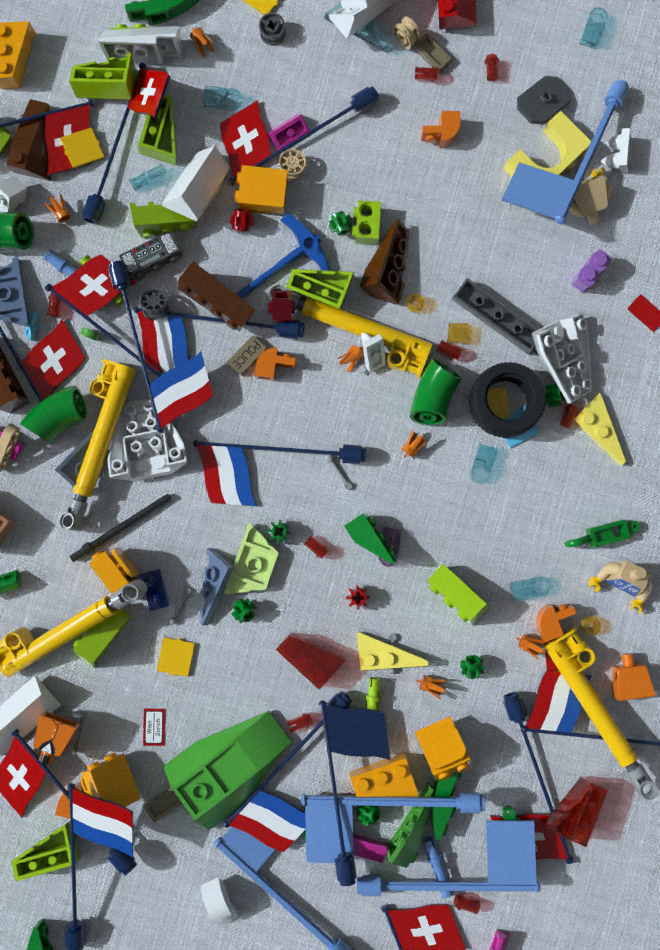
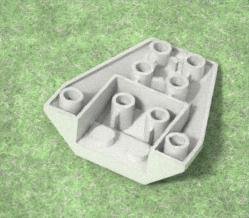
M583 313L555 321L532 332L536 350L567 403H572L591 392L592 380L588 329Z
M150 398L124 403L112 437L107 459L109 477L111 479L140 481L169 475L187 463L185 445L173 423L171 422L165 426L164 432H157L158 426Z

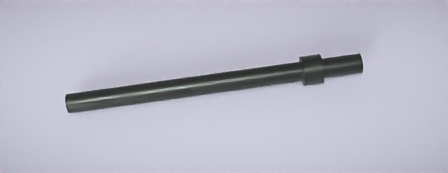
M167 493L97 539L85 543L81 549L70 555V559L75 562L84 555L93 553L95 548L172 500L170 495Z

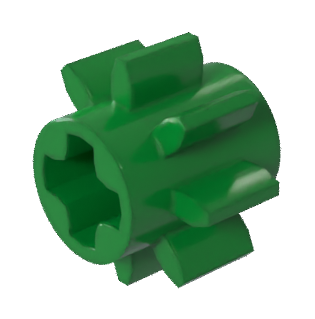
M340 211L331 216L332 220L329 221V227L332 233L336 231L337 235L341 236L351 230L350 227L353 222L350 214L345 216L344 212Z
M557 384L546 385V405L549 404V407L561 406V401H564L565 397Z
M279 520L278 525L271 522L273 528L267 530L272 532L270 540L276 538L277 544L280 543L282 538L287 541L286 534H291L286 529L289 524L282 525V520ZM276 527L284 528L282 532L284 535L282 537L274 534L276 533Z
M248 598L245 600L239 599L232 607L234 609L232 616L240 623L250 622L255 617L253 610L257 607Z
M476 655L466 656L465 661L461 660L460 668H462L461 674H465L469 679L479 678L480 673L484 674L485 666H483V659L480 660Z
M358 805L356 815L361 820V824L369 826L378 822L381 811L379 806Z

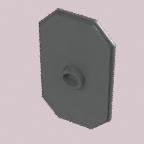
M544 76L517 97V110L529 123L544 125L560 110L571 103V90L559 77Z

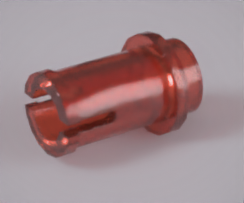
M489 54L484 60V64L487 67V81L499 79V58L496 54Z
M434 66L432 68L415 67V80H431V82L437 80L438 68H434Z
M50 293L46 316L59 318L60 305L63 301L53 293Z
M441 340L437 351L452 357V360H458L462 349L459 348L460 346L456 347Z
M568 404L567 407H564L565 413L559 425L571 429L576 414H579V407Z
M312 535L304 543L305 546L317 555V558L320 557L322 559L329 551L326 545L323 546Z
M302 713V716L288 720L287 726L296 724L288 728L290 733H293L304 727L310 728L313 722L309 713Z
M462 893L455 895L453 905L457 910L463 909L478 914L480 909V901L464 897Z

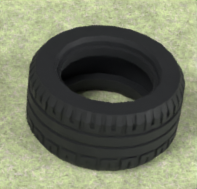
M516 362L495 364V366L493 365L486 369L472 387L469 396L472 418L482 430L495 437L510 438L519 436L531 429L544 413L543 411L546 406L544 385H542L539 376L525 365L517 364ZM508 381L520 387L526 396L527 406L524 414L514 420H505L496 416L491 411L487 400V394L491 385L497 382Z

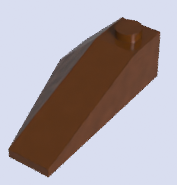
M30 99L22 118L49 112V104ZM46 117L19 124L6 164L14 173L51 181L52 175L47 176L49 158L45 138Z

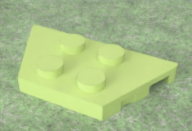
M248 523L233 565V572L223 594L266 590L279 552L252 524Z

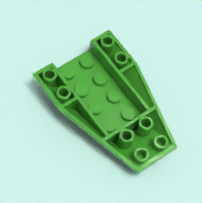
M268 710L194 742L165 764L163 768L172 790L194 820L210 830L245 802L292 741Z

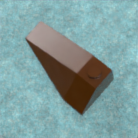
M396 219L366 267L360 283V287L369 296L395 305L399 304L404 290L405 282L402 281V272L406 271V264H403L404 254L407 253L409 230L399 219Z

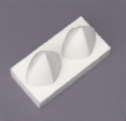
M630 128L622 129V134L615 135L606 142L609 147L620 150V152L610 154L601 160L608 167L620 168V173H628L631 132Z
M361 333L366 368L371 373L386 365L384 342L380 334L372 337L367 333Z

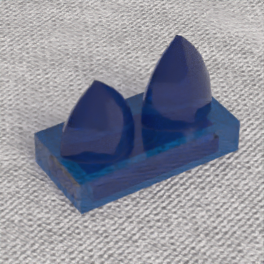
M161 569L140 574L142 581L147 586L146 598L149 610L153 611L170 606Z

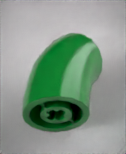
M0 212V249H28L34 238L33 225L28 215L25 213Z
M432 358L414 394L410 411L411 420L422 425L443 424L447 419L452 396L462 380L461 376L444 363Z
M71 386L53 393L38 403L23 418L20 425L52 444L66 429L86 420V406L80 390L77 386Z

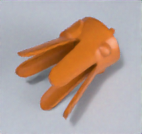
M201 27L193 28L190 38L195 42L198 53L204 58L205 53L201 43L211 52H214V48L208 40L213 44L215 42L205 35Z
M60 194V205L51 196L50 201L53 205L44 204L56 216L59 223L66 222L68 224L67 220L71 218V214L66 208L62 194Z
M354 345L347 353L337 358L344 357L339 362L341 365L352 361L347 368L348 372H352L357 362L364 357V353L361 351L363 346L359 349Z
M412 430L407 443L402 448L406 453L403 458L407 455L413 458L429 441L425 442L422 439V435L415 439L416 433Z
M523 634L521 639L516 637L519 640L518 647L523 651H527L538 660L536 655H538V652L543 653L544 650L537 645H542L546 642L531 638L526 634Z
M425 675L422 681L416 680L421 683L420 690L427 691L441 700L439 696L441 692H444V688L438 685H443L447 680L433 679Z

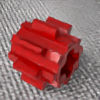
M235 209L234 213L230 216L232 229L249 231L250 227L253 226L254 217L251 216V211Z
M356 585V590L349 588L351 595L346 596V599L351 600L349 606L351 607L355 604L357 610H359L362 604L367 606L365 599L370 598V596L364 594L367 589L359 590L358 585ZM356 592L363 596L359 602L352 599L353 596H356Z

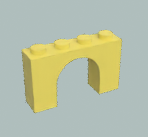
M560 110L546 124L543 130L559 148L561 153L560 163L551 168L540 167L520 149L506 162L503 169L512 177L520 162L563 176L562 174L565 171L570 172L577 164L575 161L578 158L582 160L585 157L591 140Z

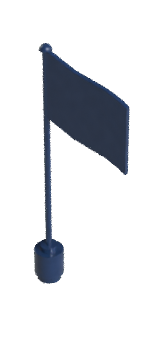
M321 700L319 705H321L341 846V853L334 860L337 881H339L341 886H351L356 883L355 879L357 878L354 856L345 852L331 752L347 756L379 757L391 761L384 713L376 710L341 708L327 705L326 701Z

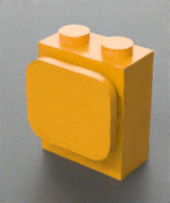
M242 165L241 172L237 174V184H240L239 191L236 190L235 202H238L239 209L249 210L251 213L284 214L288 170Z
M114 548L111 551L101 550L92 556L93 560L89 563L111 594L136 580L134 577L140 575L136 566L121 548Z
M451 716L415 731L436 781L439 779L440 781L447 780L451 777V774L457 771L458 773L465 772L472 765Z
M115 752L104 757L105 761L101 763L96 761L87 766L88 770L81 773V784L84 792L94 797L112 801L125 807L141 799L124 753L116 755Z

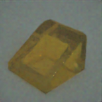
M449 323L447 342L469 345L472 327L467 323Z

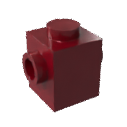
M272 291V302H268V313H272V321H292V313H295V302H292L291 291Z

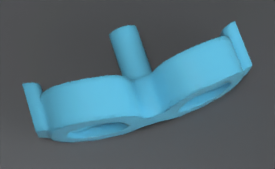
M32 312L28 315L30 326L25 329L26 337L32 341H36L35 329H41L40 325H35L40 314L37 312Z

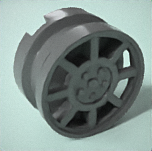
M270 12L261 17L259 30L262 41L270 46L280 44L286 36L285 22L282 16Z
M154 289L142 294L140 304L143 315L146 318L156 320V318L161 317L162 319L168 314L169 306L164 292Z

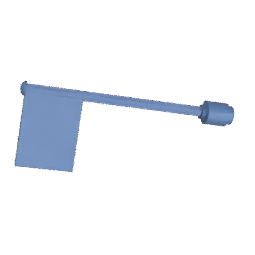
M617 80L610 86L604 100L607 108L574 180L519 162L502 197V201L554 218L556 223L564 224L614 110L622 107L629 92L628 83L624 80Z
M460 792V796H456V798L338 796L345 852L350 853L352 856H354L353 805L456 807V809H460V813L480 814V812H485V796L479 794V792ZM303 794L301 802L305 806L307 862L335 863V858L341 853L334 796Z
M486 820L488 882L385 881V879H381V875H362V877H357V894H362V896H381V892H385V890L536 891L539 893L541 885L536 879L534 820Z
M231 827L223 838L219 837L215 840L214 847L220 849L327 946L328 950H353L341 938L336 940L327 935L257 871L275 849L268 847L250 834Z

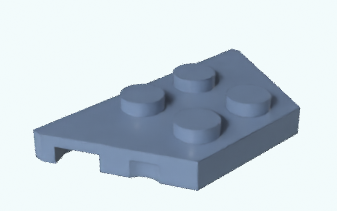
M14 257L12 259L13 262L5 267H0V320L29 327L21 264L19 258Z

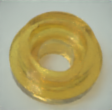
M416 293L409 295L405 302L406 308L413 313L421 311L424 307L423 297ZM417 301L418 306H412L411 302Z
M587 616L581 621V629L585 634L592 636L600 631L601 624L596 617ZM589 622H592L593 627L591 629H588L587 624Z

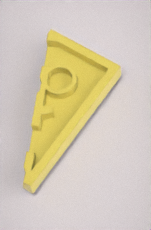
M598 393L574 417L573 421L621 466L626 460L602 395Z
M362 632L357 633L360 670L428 666V660L418 655L406 652L399 647L387 644Z

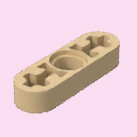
M12 423L6 426L0 437V472L7 466L21 431L20 428Z

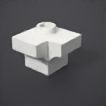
M14 176L0 179L1 212H14L16 207L25 201L27 188Z

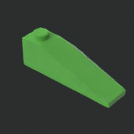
M428 782L419 797H432L434 789L431 783ZM412 806L388 843V862L405 868L410 863H414L418 856L417 852L429 807Z

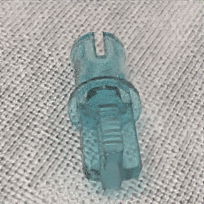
M160 164L148 171L143 170V173L129 179L136 191L149 183L151 185L152 181L166 175L167 172L164 166Z

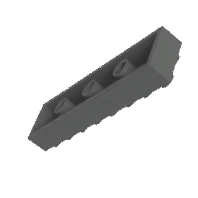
M466 278L452 300L522 351L529 354L535 347L532 332L538 330V328L469 278Z

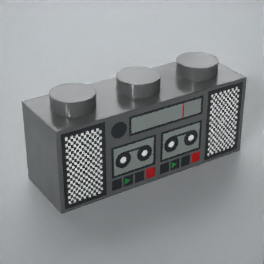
M170 230L119 255L121 261H124V264L127 265L129 275L133 280H141L147 273L159 271L164 265L175 263L183 256Z

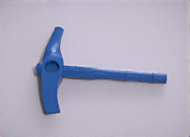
M287 213L280 221L293 232L299 247L283 257L254 281L243 287L236 295L241 299L247 294L249 295L258 286L304 254L316 262L321 270H331L319 244L321 242L320 237L317 234L313 236L300 221Z

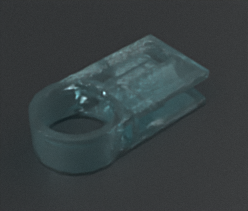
M597 7L590 12L579 44L593 49L597 48L608 19L605 9ZM595 14L600 15L603 18V22L595 23L591 16Z
M205 86L203 104L204 107L233 111L240 108L242 99L237 89ZM229 95L239 97L238 102L235 104H228L225 100Z
M483 444L478 446L470 471V477L473 482L481 484L488 481L498 449ZM477 467H482L486 470L487 477L485 480L478 481L474 478L473 472Z
M541 576L509 583L513 601L544 596L551 589L549 580ZM538 579H543L546 582V590L543 593H537L534 590V583Z

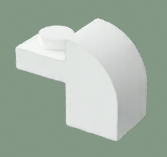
M219 877L201 885L203 901L213 923L218 922L222 925L238 917L236 907L229 901L226 885Z

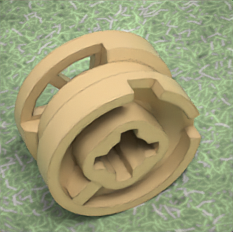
M409 17L402 18L401 23L396 24L392 28L396 41L404 49L409 50L414 43L421 39V32L418 26Z
M289 149L283 152L279 160L280 169L288 170V180H298L303 177L306 172L304 154L297 149Z

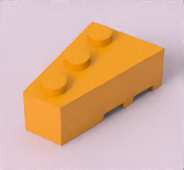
M29 21L0 23L1 89H15L21 86L26 70V60L31 53L32 40L36 36V32Z
M404 752L390 757L391 761L383 759L349 771L356 797L419 796Z

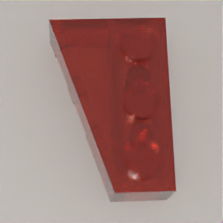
M289 633L276 648L289 663L319 690L346 661L345 657L292 633Z
M580 777L542 825L554 834L587 847L608 790Z

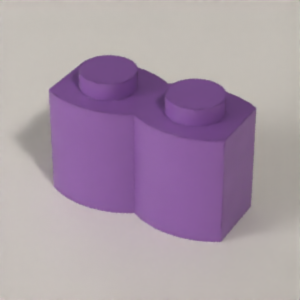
M601 249L597 250L574 276L571 285L580 292H585L597 281L599 274L607 268L611 261V256Z

